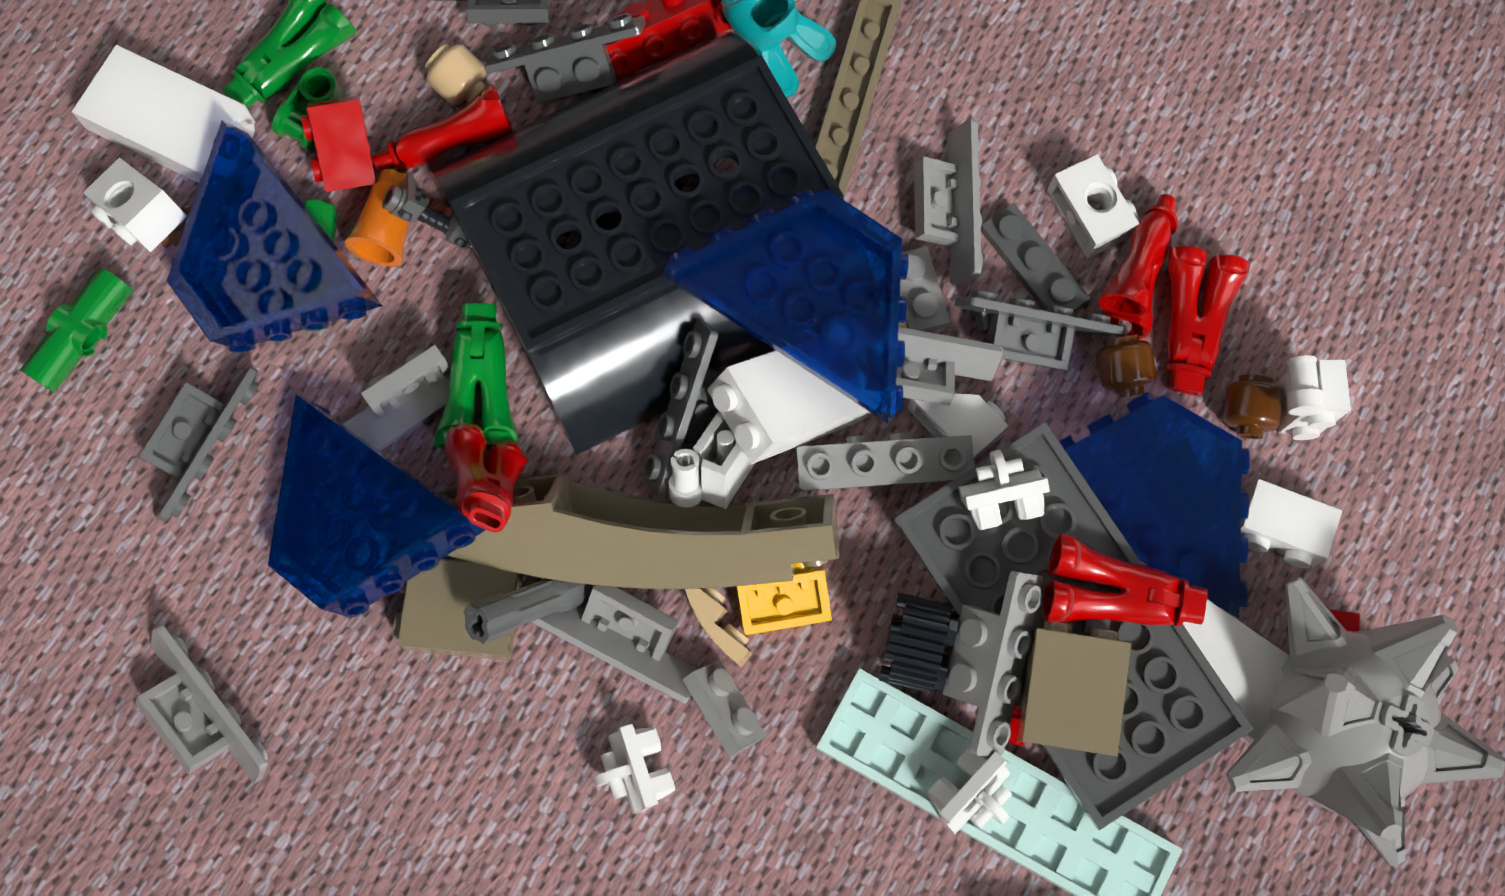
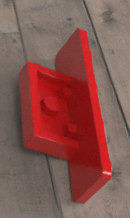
M646 0L644 2L632 3L624 11L613 15L615 17L630 13L632 18L644 16L646 23L640 35L606 43L617 78L616 81L731 29V25L722 12V0Z

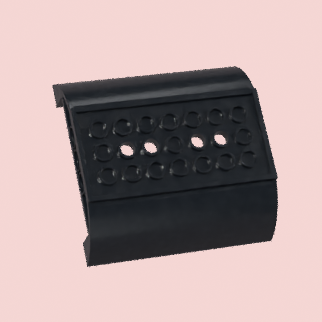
M733 32L720 34L516 129L512 133L499 137L430 169V174L447 207L451 208L552 402L557 419L576 455L667 411L671 399V381L673 376L680 372L684 360V341L687 334L693 331L697 320L707 322L718 332V338L708 366L725 370L726 367L809 340L827 331L833 316L845 317L848 310L858 301L876 298L870 266L855 224L844 202L843 193L762 55L758 56L743 38ZM729 157L736 161L738 167L733 172L724 174L718 172L713 164L719 158ZM685 175L693 176L699 182L698 187L691 192H682L674 184L678 178ZM608 212L615 213L621 218V222L612 230H604L596 224L597 219L602 214ZM573 231L578 233L582 239L575 248L564 249L557 244L559 236L564 232Z

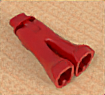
M491 85L483 89L482 94H477L469 104L451 116L409 130L396 142L392 139L386 141L388 149L374 154L372 159L379 172L394 165L399 170L423 166L436 160L435 158L453 147L493 140L512 133L513 127L495 86Z
M1161 194L1157 204L1151 206L1142 220L1139 221L1131 236V249L1126 260L1111 278L1099 299V307L1103 309L1102 315L1111 317L1110 324L1119 326L1121 320L1131 322L1133 328L1127 335L1138 334L1139 340L1146 338L1150 334L1153 325L1152 298L1155 281L1171 248V235L1176 232L1178 227L1176 200L1169 194Z
M1179 246L1170 248L1168 258L1172 295L1166 345L1168 362L1166 371L1171 373L1168 389L1178 393L1201 396L1204 381L1211 377V371L1218 357L1229 309L1249 272L1251 263L1236 255H1215L1207 263L1200 316H1198L1197 300L1209 253L1196 247Z
M472 423L461 424L456 427L451 426L446 435L444 450L446 459L457 479L456 504L472 524L490 532H500L510 518L513 506V488L516 481L523 474L528 460L525 458L520 445L509 440L498 444L494 443L484 458L487 439H485L484 433L479 426Z
M1059 534L1056 538L1049 558L1047 570L1049 576L1116 587L1119 589V593L1094 591L1057 581H1049L1044 589L1042 614L1045 622L1066 623L1080 620H1113L1143 625H1172L1176 627L1181 626L1183 622L1199 625L1203 623L1208 596L1206 588L1191 586L1188 579L1179 578L1159 569L1107 556L1086 546L1074 537Z

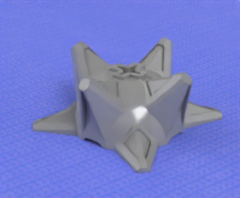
M1302 578L1295 579L1285 584L1290 656L1282 666L1283 677L1277 691V696L1269 708V724L1226 773L1233 792L1294 788L1303 798L1356 823L1389 866L1399 865L1405 861V798L1420 784L1503 777L1505 770V758L1440 711L1438 699L1459 670L1455 659L1451 656H1445L1458 628L1451 618L1445 615H1438L1364 631H1346Z

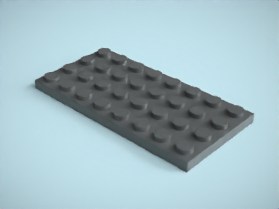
M1046 422L1001 450L1005 461L1021 458L1024 468L1023 472L1038 469L1041 476L1048 479L1050 492L1043 493V516L1020 520L1016 514L1014 500L998 503L1002 524L984 530L978 529L970 510L961 501L958 487L983 482L978 481L976 468L991 465L990 458H988L894 519L948 603L952 605V609L959 620L963 605L975 606L1000 614L1011 571L1031 573L1043 577L1041 588L1042 600L1039 608L1036 610L1032 630L1037 628L1044 629L1045 620L1042 614L1044 589L1049 581H1057L1094 591L1119 593V589L1116 587L1049 576L1047 573L1049 558L1053 544L1059 534L1074 537L1093 550L1115 559L1142 565ZM1080 620L1064 623L1072 625V634L1090 636L1091 629L1119 632L1118 641L1131 643L1118 757L1042 745L1096 829H1103L1254 730L1183 624L1179 627L1172 625L1153 626L1113 620ZM1028 654L1025 658L1020 679V695L1015 701V705L1020 712Z

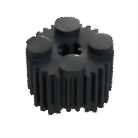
M898 592L896 607L902 608L903 611L902 615L893 614L884 657V660L890 661L891 665L890 667L881 666L879 681L932 693L933 689L943 691L949 664H947L948 655L943 654L945 645L954 646L959 625L958 617L951 610L952 605Z

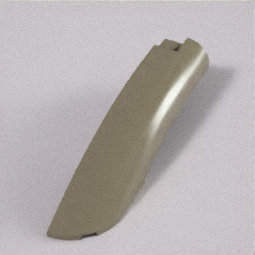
M568 473L519 478L513 488V506L510 518L500 532H490L469 521L456 504L457 486L429 493V497L419 499L413 504L406 501L390 509L375 521L376 530L472 563L540 578L609 587L699 589L793 581L795 563L815 567L824 565L829 560L839 559V537L834 494L752 503H729L726 509L714 504L702 503L693 507H680L672 501L614 493L569 481Z

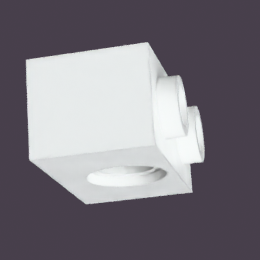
M1098 154L1055 174L1047 189L1087 259L1129 239L1135 227L1139 224L1138 214L1131 201L1124 199L1117 187V179L1113 170L1103 164ZM1088 201L1098 202L1104 210L1093 209L1088 204Z
M118 158L83 192L95 205L90 212L109 229L111 228L130 246L137 241L150 252L187 217L162 189L121 158Z

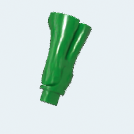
M288 0L282 14L272 28L242 58L236 67V71L233 70L231 72L234 78L222 91L227 97L245 105L247 109L257 100L262 104L266 101L265 98L282 92L309 64L357 34V31L335 6L327 4L325 0Z
M462 304V321L456 323V333L452 345L447 401L434 439V447L444 449L446 435L451 426L456 427L466 423L474 424L476 383L481 385V429L485 439H487L485 450H490L494 443L498 444L508 440L519 445L518 433L511 414L507 393L506 356L501 332L502 324L496 322L497 305Z

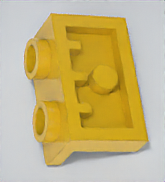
M795 563L793 581L736 586L744 635L832 621L823 565L808 567L802 563Z

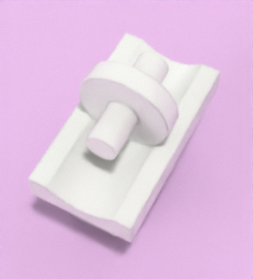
M1001 450L990 452L991 465L976 468L978 481L983 482L958 487L961 501L970 510L979 530L997 527L1002 524L998 503L1014 500L1016 514L1020 520L1043 516V493L1050 492L1048 479L1042 477L1038 469L1023 472L1024 468L1021 458L1005 461Z
M633 724L620 727L618 732L608 736L612 752L601 755L605 772L594 777L596 787L609 784L614 800L627 796L633 815L657 805L658 800L675 791L670 771L664 768L648 773L643 758L661 751V742L655 727L634 730Z
M969 746L959 757L957 766L970 780L959 790L943 777L928 791L927 794L939 811L944 825L952 833L956 834L969 819L979 829L991 817L1002 825L1009 819V815L1001 806L1012 794L1001 784L1010 775V772L1005 767L1007 761L996 751L992 756H978L970 753Z

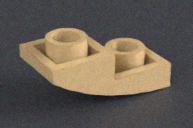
M714 588L685 589L692 610L705 632L726 656L742 667L752 655L744 647L749 639L729 623L724 629L718 626L729 613L721 606L725 597Z

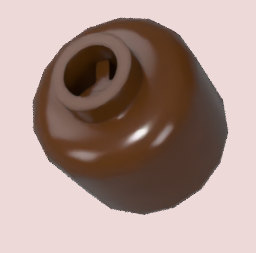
M1138 334L1105 340V347L1101 348L1096 354L1102 387L1109 391L1118 390L1119 398L1144 394V385L1152 383L1157 377L1151 344L1148 341L1139 340Z
M1245 374L1240 375L1238 381L1227 386L1223 420L1229 427L1237 429L1236 436L1245 439H1263L1264 432H1270L1279 427L1283 391L1273 384V378L1263 375Z

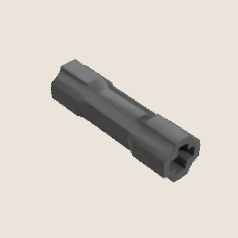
M545 578L506 594L497 593L467 605L463 611L465 615V629L472 640H478L482 644L488 643L510 634L516 627L554 612L563 613L588 603L593 585Z

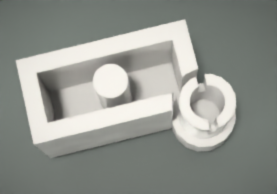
M1309 355L1296 356L1287 361L1289 372L1274 384L1283 391L1278 433H1292L1295 440H1310L1318 438L1321 432L1328 427L1336 425L1337 420L1351 411L1345 360L1317 361L1315 356Z
M720 411L717 412L693 447V450L680 449L674 453L675 458L671 457L670 499L680 507H693L704 500L726 509L755 465V463H750L743 449L738 445L734 434Z

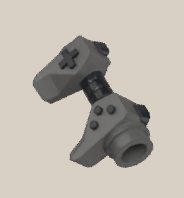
M412 172L406 175L400 183V188L395 185L389 187L383 198L382 208L388 210L390 214L406 222L414 223L418 220L439 231L441 230V232L446 234L447 242L464 250L470 246L453 212L448 217L427 206L429 198L417 186Z

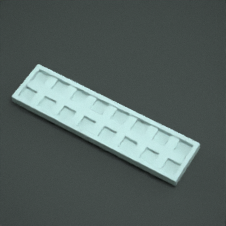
M859 668L815 749L942 821L939 811L927 793L943 777L959 790L970 780L958 768L957 761L970 746L973 731L889 684L879 681L878 678ZM1004 749V753L1001 756L1007 761L1005 767L1010 772V775L1001 785L1012 795L1001 807L1009 815V819L1002 825L991 817L981 829L969 819L959 831L1073 896H1161L1183 850L1182 848L1124 816L1116 819L1101 830L1096 829L1067 784Z

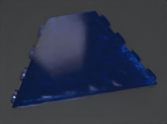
M221 120L166 281L208 340L229 347L231 352H248L254 350L258 343L264 341H285L292 338V333L322 330L329 327V322L359 319L367 315L366 311L382 307L383 305L249 133Z
M828 189L816 194L812 190H807L788 201L789 207L774 213L772 208L764 210L749 219V226L734 232L732 227L726 228L711 236L708 240L709 245L694 251L693 247H687L668 258L670 263L665 265L663 276L884 422L888 423L895 417V412H901L903 386L896 385L897 367L902 368L904 364L905 342L898 340L899 323L904 324L907 299L904 296H900V281L906 280L909 257L908 253H902V238Z
M1148 391L1126 403L1128 412L1113 420L1110 413L1088 424L1086 427L1090 433L1074 441L1071 435L1059 440L1141 562L1151 568L1168 572L1179 578L1188 579L1191 586L1206 588L1209 601L1239 618V608L1247 607L1248 601L1247 581L1240 580V563L1248 562V538L1241 537V519H1248L1249 495L1246 492H1241L1242 475H1248L1250 469L1249 448H1242L1241 439L1164 395H1157L1152 398Z
M297 394L295 395L268 566L321 610L350 618L362 615L368 611L371 604L385 595L401 590L405 582L421 572L435 568L442 558L456 549L470 545L475 541L476 536L486 530L472 524L460 509L331 417L330 410Z

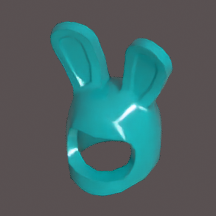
M795 0L721 1L722 12L728 23L747 43L753 46L758 56L762 55L786 98L793 96L797 92L799 79L780 46L782 41L787 38L808 58L815 61L830 59L837 49L836 39L826 28L802 16L797 9Z

